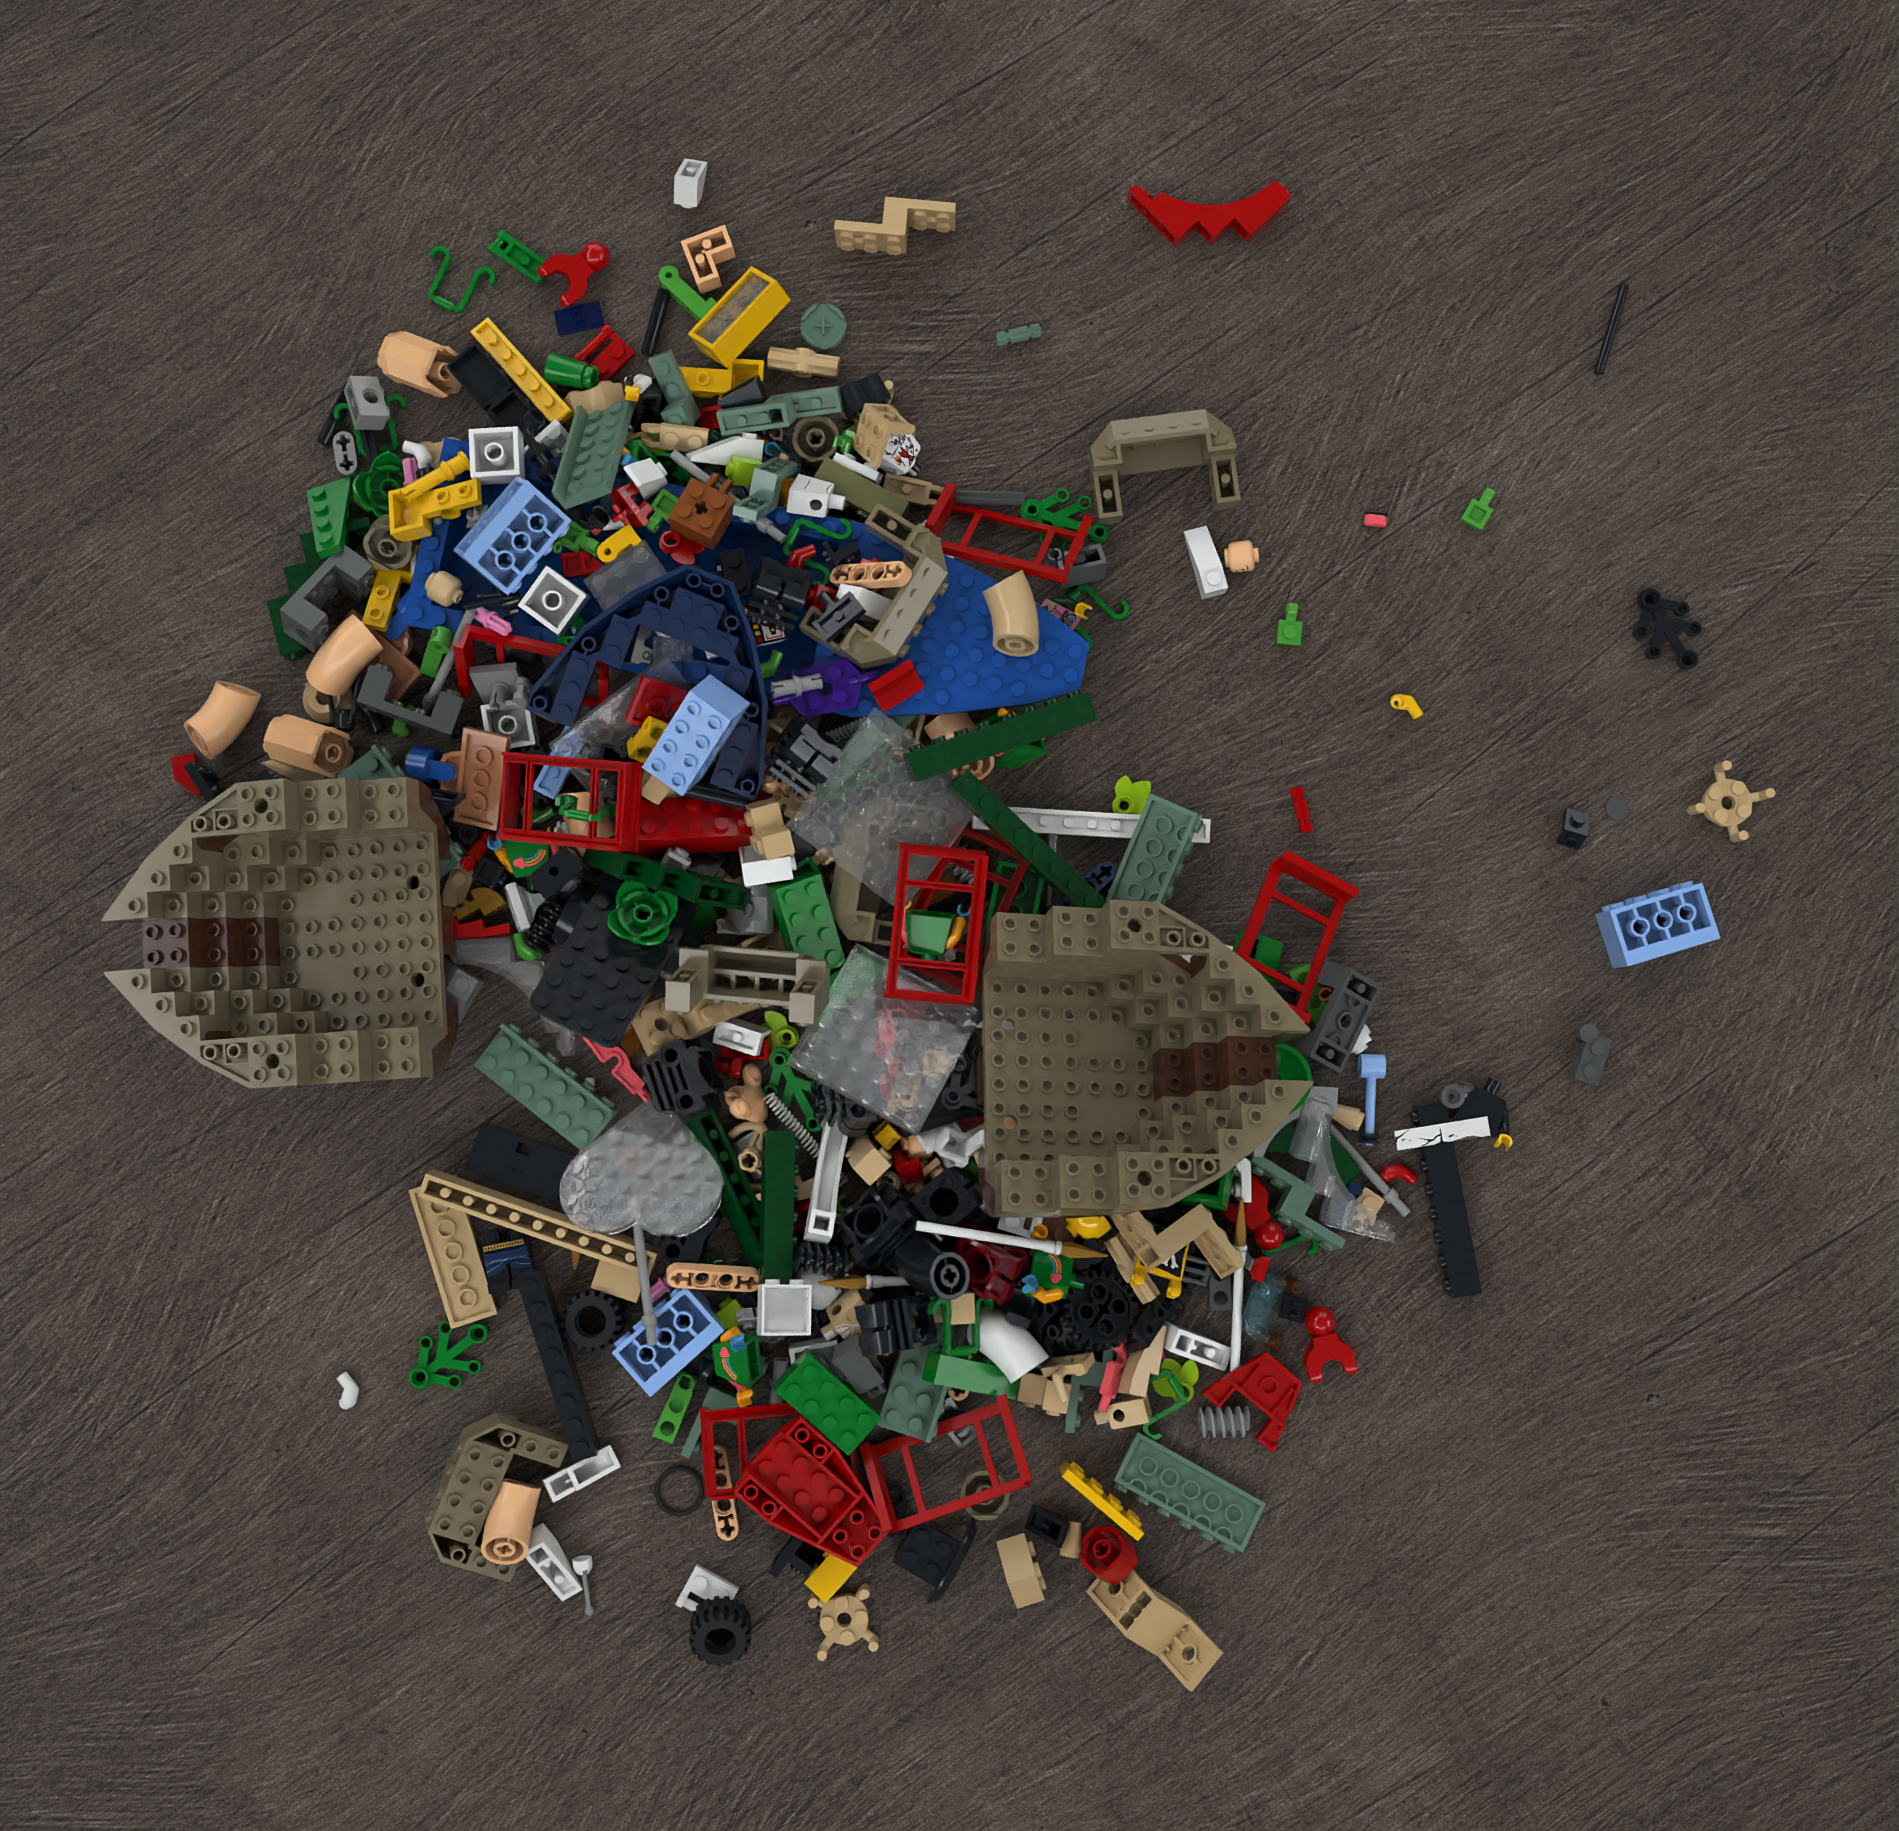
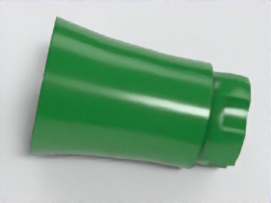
M552 352L545 364L544 377L548 385L591 389L598 385L600 372L598 367L591 366L589 363L577 361Z

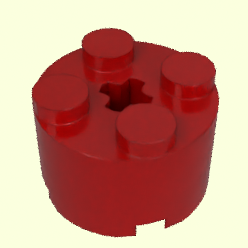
M1113 1526L1094 1527L1082 1540L1080 1560L1087 1570L1103 1582L1112 1585L1118 1584L1132 1572L1138 1563L1134 1544Z

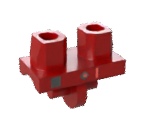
M632 482L613 488L612 492L608 495L614 501L610 506L615 512L611 516L613 523L621 520L625 526L631 524L635 529L649 523L647 518L653 512V509L646 501L636 505L632 498L639 492Z

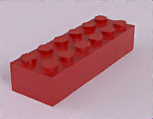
M758 794L755 801L750 799L749 804L772 798V794ZM690 797L663 798L659 805L648 799H641L639 849L635 853L644 856L665 855L669 846L673 849L679 847L689 854L739 851V847L751 845L749 836H752L751 827H747L744 819V813L747 810Z

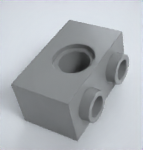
M350 376L344 393L355 430H383L386 421L390 418V409L385 404L384 389L380 387L378 377Z

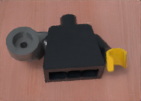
M1488 1078L1484 1088L1481 1089L1469 1082L1458 1081L1441 1089L1439 1093L1440 1102L1447 1108H1454L1449 1118L1461 1121L1487 1116L1491 1136L1486 1137L1495 1139L1497 1136L1498 1139L1494 1143L1495 1148H1498L1501 1143L1505 1145V1151L1511 1147L1513 1141L1509 1136L1510 1122L1506 1101L1496 1096L1501 1086L1500 1082Z

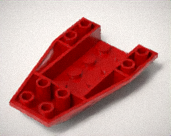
M802 1416L795 1418L778 1429L746 1465L732 1491L768 1524L856 1567L861 1565L890 1532L882 1531L875 1504L837 1447Z

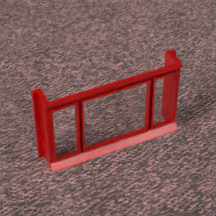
M947 482L925 522V527L935 536L939 537L952 511L974 517L960 544L940 540L943 554L1015 572L1023 570L1024 574L1064 584L1067 583L1070 570L1077 560L1094 517L1084 515L1078 531L1075 532L955 503L957 484ZM982 518L1046 534L1034 562L969 547L968 545ZM1054 536L1073 540L1065 559L1064 570L1042 565Z
M467 624L460 644L454 643L453 646L460 696L470 698L474 683L469 675L470 667L477 666L474 639L496 645L497 664L506 663L504 646L555 658L560 655L566 646L510 633L507 636H503L492 629ZM599 661L597 667L601 668L598 677V700L585 697L583 706L599 709V728L609 730L611 709L609 664Z
M501 752L503 756L500 832L495 839L615 852H638L643 763ZM521 763L526 764L523 827L518 829ZM535 764L591 769L589 812L594 815L598 813L600 770L618 771L615 838L596 837L597 821H588L587 836L531 830Z
M958 821L952 822L942 847L955 848L960 835L963 834L1020 860L1011 881L987 871L988 880L1007 888L997 911L1007 913L1028 865L1003 841L974 830ZM937 857L926 881L940 882L948 862L974 873L975 865L962 859ZM923 888L914 909L927 910L936 889ZM901 938L899 957L917 959L907 954L909 946L907 949L902 948L904 942ZM957 942L954 949L966 954V946ZM981 947V949H980V951H979L977 973H978V967H979V961H980V955H981L982 947ZM908 966L962 990L963 979L938 968Z
M899 842L898 852L900 854L886 988L883 991V998L970 1006V1002L974 1003L989 856H986V851ZM910 854L975 861L973 885L907 879ZM907 886L972 893L965 963L899 957ZM898 965L964 971L961 995L896 989Z
M1285 849L1281 856L1270 863L1235 953L1260 973L1300 993L1296 1006L1288 1002L1286 1003L1307 1025L1312 1015L1305 1012L1343 909L1346 902L1356 898L1359 889ZM1284 872L1335 899L1329 919L1276 891L1281 873ZM1272 898L1325 926L1304 985L1249 957Z
M1006 1394L997 1396V1402L936 1423L938 1424V1431L935 1438L974 1424L992 1484V1488L929 1510L926 1509L909 1447L924 1442L923 1440L902 1435L877 1445L870 1443L859 1445L883 1532L897 1533L1032 1485L1031 1481L1033 1480ZM998 1415H1002L1021 1477L1001 1485L981 1421ZM901 1450L919 1513L897 1521L880 1457Z
M787 1402L710 1410L709 1407H699L705 1497H711V1501L738 1498L732 1492L734 1488L717 1489L712 1423L737 1420L741 1475L747 1465L744 1420L800 1413ZM857 1446L849 1455L851 1470L857 1479L861 1481L859 1447Z

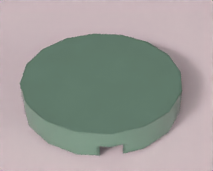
M832 304L812 305L801 317L800 329L802 337L815 350L827 351L834 349L842 343L846 336L847 324L845 316L839 308Z

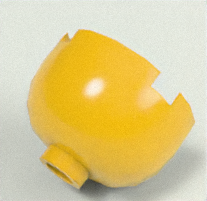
M1104 1216L1065 1218L1068 1223L1065 1228L1074 1238L1080 1236L1084 1240L1098 1239L1112 1228Z

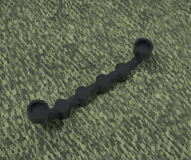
M532 407L524 415L523 437L529 447L525 451V455L530 461L539 462L541 466L538 471L539 478L544 482L551 481L552 485H554L558 468L547 459L544 454V446L537 442L533 436V429H539L545 423L546 418L539 409ZM551 490V491H550L551 497L555 500V498L553 497V494H552V490ZM581 505L563 511L566 516L572 521H576L585 530H602L609 523L608 515L600 508L593 509L587 517L588 520L582 514L583 507Z

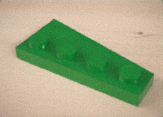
M351 475L322 486H316L307 491L316 552L320 559L344 550L347 532L345 523L346 520H349L348 505L352 502L351 488H353L352 484L354 481Z

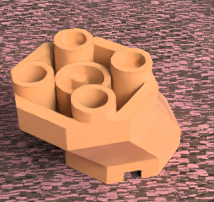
M406 331L390 333L385 336L377 358L378 366L382 368L383 374L396 383H403L436 397L445 398L449 394L459 392L461 384L447 368L451 360L459 355L449 346L437 344Z
M289 714L273 718L269 723L263 740L264 751L268 753L270 759L331 779L337 777L336 774L341 773L350 766L354 755L353 747L349 746L348 740H350L349 734L336 728L324 726Z

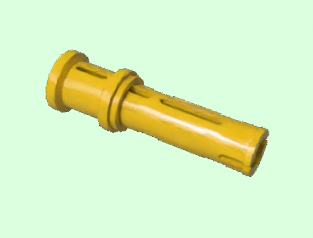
M457 452V456L446 462L441 461L438 464L439 468L400 488L401 495L412 491L403 497L405 501L409 503L446 480L452 482L462 472L466 470L470 472V461L464 452Z

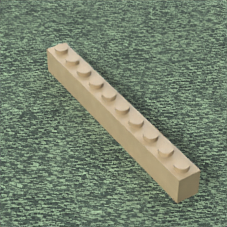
M432 1169L425 1174L418 1197L638 1273L634 1238L436 1169ZM645 1243L648 1273L650 1276L654 1270L661 1248Z

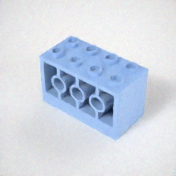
M516 476L453 551L497 589L509 595L510 593H515L522 585L521 580L526 574L529 575L538 566L537 561L542 555L546 556L553 549L554 545L552 543L557 537H562L567 533L570 528L568 524L572 520L529 481ZM518 535V539L514 542V538Z
M711 674L708 675L688 692L642 768L681 796L685 795L703 778L750 705V702Z
M1693 881L1683 882L1670 886V888L1660 889L1647 893V895L1637 896L1624 900V902L1601 907L1603 912L1595 914L1612 968L1628 967L1720 939L1703 884H1693Z
M676 1288L669 1294L672 1298L669 1302L664 1299L653 1308V1313L657 1317V1325H655L657 1345L647 1346L646 1330L642 1326V1319L632 1327L635 1330L633 1334L628 1331L614 1343L617 1348L612 1354L650 1397L727 1328L716 1315L718 1311L713 1305L711 1306L699 1289ZM683 1315L689 1316L690 1323L683 1320ZM665 1331L670 1332L671 1338L665 1336ZM647 1348H650L653 1353L648 1354Z

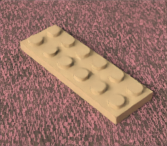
M421 1186L408 1190L451 1329L498 1314L499 1310L494 1294H489L487 1271L469 1214L418 1197Z

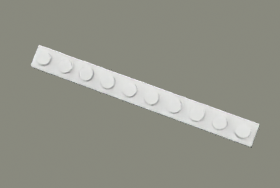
M1008 807L1035 833L1131 839L1141 816L1134 814ZM972 813V829L990 830ZM1201 819L1203 820V825L1199 833L1194 834L1191 842L1208 844L1210 843L1211 819Z

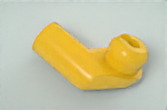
M1396 694L1390 700V705L1394 709L1407 710L1413 720L1424 714L1415 699L1410 695Z

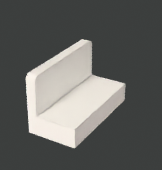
M733 1018L716 1026L713 1043L758 1056L760 1055L763 1039L765 1036L770 1035L771 1029Z

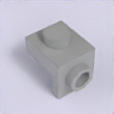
M669 846L661 862L686 869L691 864V858L688 857L689 853L679 847L673 849Z

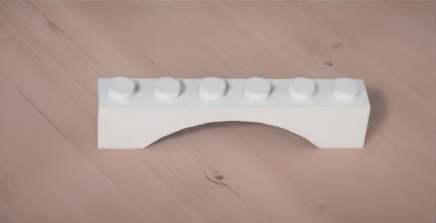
M828 1120L823 1127L803 1240L821 1244H828L832 1238L839 1180L848 1139L847 1136L839 1131L837 1120L833 1127H828Z

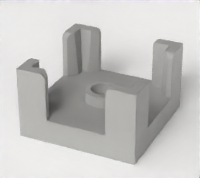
M767 885L746 886L751 889L745 911L731 909V923L718 922L717 934L734 936L773 934V905Z

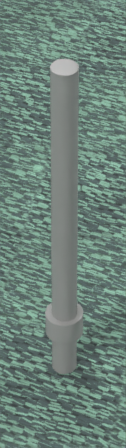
M677 450L671 453V459L702 483L706 484L710 478L708 474ZM717 483L714 489L719 491L722 485ZM729 491L728 495L735 498V504L741 501ZM766 516L754 521L757 529L762 533H768L781 544L785 541L787 536L773 526V522Z
M476 609L466 610L432 687L423 698L421 710L428 712V717L431 710L435 707L440 690L455 660L454 643L460 644L466 625H471L477 612Z
M1322 1112L1310 1113L1321 1126H1325L1354 1163L1383 1194L1382 1198L1388 1204L1391 1203L1403 1217L1409 1214V1208L1400 1200L1396 1190L1393 1187L1390 1188L1327 1117Z
M639 1197L629 1198L644 1314L641 1317L642 1326L646 1330L647 1346L657 1345L655 1329L657 1317L653 1313Z

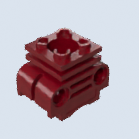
M967 1222L958 1226L1016 1236L1011 1232L998 1229V1225L994 1222L991 1225L987 1224L985 1227L975 1222ZM956 1237L954 1244L957 1247L952 1248L951 1252L960 1255L967 1263L970 1273L968 1288L985 1301L993 1299L999 1304L1010 1301L1031 1249Z

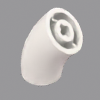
M984 1306L980 1308V1349L978 1351L994 1362L1011 1384L1049 1358L1041 1345L1024 1327L1012 1325L1009 1321L1005 1320L1004 1311L995 1306L993 1309ZM969 1324L967 1329V1339L971 1346L972 1324Z

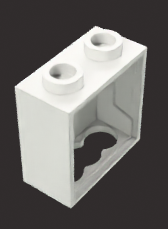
M751 845L739 847L745 886L793 879L792 871L797 870L794 853L767 861L761 855H758Z
M765 1279V1284L758 1285L757 1335H811L812 1285H804V1280H789V1285H780V1279Z

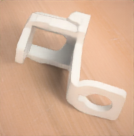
M944 1127L935 1141L934 1150L940 1156L952 1160L955 1167L962 1169L968 1164L969 1156L981 1146L985 1148L984 1130L978 1131L971 1137L969 1133L966 1134L954 1130V1128ZM949 1136L956 1138V1144L953 1147L946 1145Z

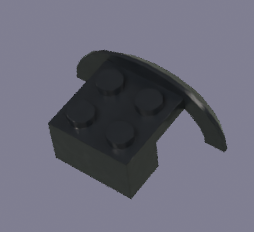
M972 1517L961 1542L940 1531L938 1524L928 1521L909 1528L908 1534L897 1549L893 1563L936 1587L930 1592L925 1601L926 1604L940 1600L959 1570L977 1532L975 1518Z

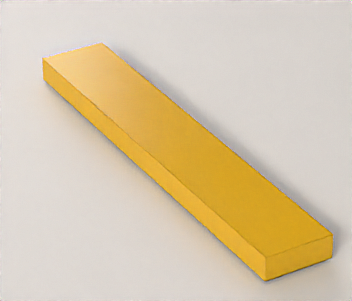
M488 317L470 331L473 337L491 354L497 364L506 371V374L537 409L544 414L550 423L556 419L562 425L574 415L565 402Z

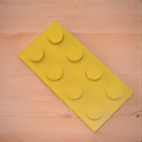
M1065 1460L1059 1467L1061 1476L1135 1540L1139 1541L1144 1535L1139 1516L1130 1509L1126 1512L1121 1505V1501L1112 1493L1106 1495L1102 1489L1103 1486L1093 1477L1090 1480L1086 1478V1475L1083 1473L1084 1470L1073 1461L1070 1464Z

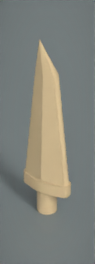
M274 760L260 762L296 782L328 779Z

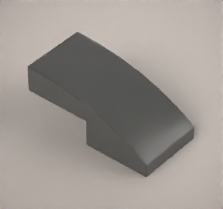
M947 1393L944 1399L946 1407L943 1414H939V1422L964 1414L955 1400ZM974 1425L947 1433L960 1449L977 1437Z

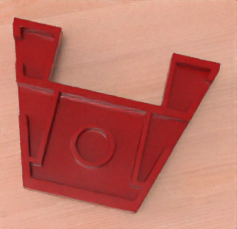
M1264 1350L1204 1388L1201 1393L1220 1408L1235 1389L1240 1391L1270 1417L1255 1438L1274 1453L1278 1446L1276 1443L1280 1433H1283L1286 1426L1284 1424L1289 1411H1292L1303 1382Z

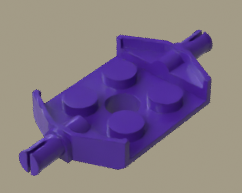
M846 657L798 671L794 669L790 679L796 675L804 677L820 673L821 678L819 679H822V683H828L833 687L831 694L824 696L819 693V689L802 692L798 696L795 694L777 698L772 696L774 706L787 702L792 704L805 718L858 706L862 686L866 682L876 680L878 678L877 671L859 673Z

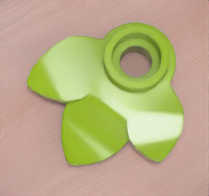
M1127 775L1120 778L1114 788L1116 798L1112 803L1114 813L1141 815L1151 792V782L1138 781L1132 784ZM1121 802H1126L1128 804L1127 810H1122L1120 808Z
M776 1011L765 1012L766 1023L759 1026L771 1029L770 1053L778 1047L793 1048L799 1040L797 1029L788 1025L786 1017ZM790 1033L791 1039L786 1040L783 1034Z
M1165 1358L1162 1361L1161 1370L1163 1368L1172 1370V1374L1176 1375L1182 1387L1186 1388L1185 1395L1188 1396L1186 1403L1189 1402L1194 1395L1193 1385L1199 1378L1196 1363L1190 1359L1181 1366L1175 1360ZM1167 1376L1152 1382L1154 1389L1159 1395L1172 1397L1175 1402L1180 1401L1181 1398L1177 1397L1167 1381Z

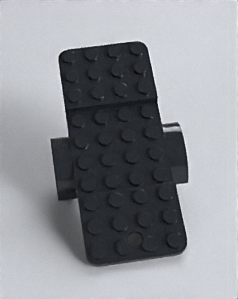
M726 853L689 854L688 857L691 858V864L686 869L716 877L724 863ZM664 855L646 857L661 861ZM608 873L599 887L587 881L581 882L568 899L552 935V939L562 945L532 993L530 1007L536 1014L602 1047L614 1048L621 1043L647 999L655 991L665 995L666 980L679 968V948L698 949L701 945L705 944L706 940L689 932L701 904L693 903L678 895V910L675 918L669 925V935L662 943L645 946L633 944L630 940L618 937L608 928L607 920L609 913L616 909L617 891L625 880ZM647 887L651 892H656V890ZM642 914L638 915V919L646 920L648 917H644Z

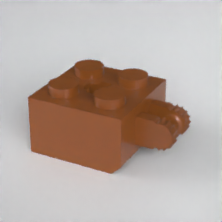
M716 473L710 476L706 484L691 478L668 516L671 530L710 550L715 549L734 517L732 513L735 505V498L728 495L733 482L726 479L719 491L714 489L719 480V475Z

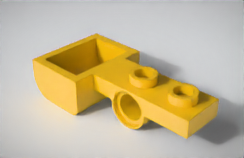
M735 359L728 366V370L693 367L679 368L691 393L697 397L712 398L714 395H721L756 375L760 376L763 384L765 363L764 360Z
M475 478L427 491L409 503L403 497L412 491L405 495H401L399 489L388 491L390 535L404 542L431 536V518L440 516L444 519H455L461 515V510L482 504L481 482Z
M416 545L413 554L417 553L418 547H420L419 545ZM410 560L404 567L392 570H382L374 566L376 578L362 620L366 628L387 632L392 613L397 611L396 604L400 600L401 584H411L412 581Z

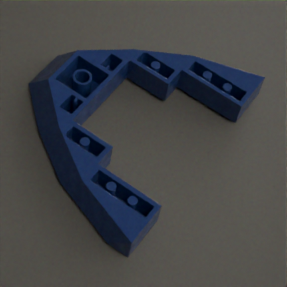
M687 563L634 589L584 625L533 686L525 709L572 728L578 719L598 662L601 661L621 669L625 664L639 624L729 660L730 663L722 683L750 702V705L725 742L710 783L754 801L756 800L764 780L768 701L756 641L734 582Z

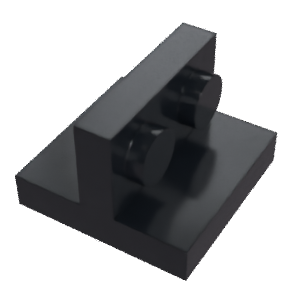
M791 1535L773 1559L768 1573L777 1578L786 1564L790 1563V1568L800 1576L804 1574L808 1577L814 1569L817 1557L801 1546L803 1540Z

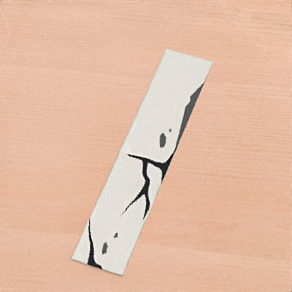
M1487 1116L1394 1131L1397 1150L1491 1136Z

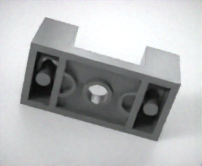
M344 545L342 552L331 555L279 609L284 632L313 653H316L330 636L327 614L321 611L323 604L328 599L334 598L338 589L360 604L369 599L375 581L374 565Z
M376 663L375 667L369 665L357 698L359 707L449 739L452 738L464 704V699L460 698V693L447 689L446 692L440 690L431 717H428V712L415 707L413 711L408 710L399 701L390 699L389 702H386L394 682V674L391 673V668L378 663Z
M1326 960L1316 982L1333 990L1314 1032L1310 1031L1297 1039L1293 1038L1287 1041L1286 1045L1296 1049L1307 1060L1341 1074L1382 986L1350 967ZM1345 1015V1022L1341 1025V1019Z

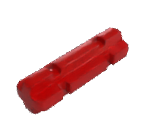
M1302 786L1292 788L1290 794L1291 798L1294 799L1293 806L1297 821L1300 822L1298 824L1301 833L1311 832L1313 825L1312 821H1309L1310 813L1307 801L1303 797L1305 796Z
M484 830L479 836L480 839L475 841L466 853L467 856H464L460 861V867L467 872L472 871L475 867L474 863H478L488 849L487 837L490 836L491 840H495V835L492 832Z

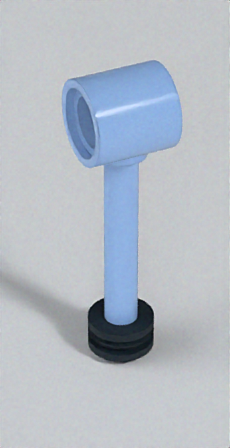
M1359 1054L1357 1063L1358 1077L1366 1078L1365 1133H1360L1362 1140L1359 1143L1372 1146L1373 1144H1379V1141H1377L1379 1134L1374 1133L1376 1079H1384L1386 1058L1383 1054Z

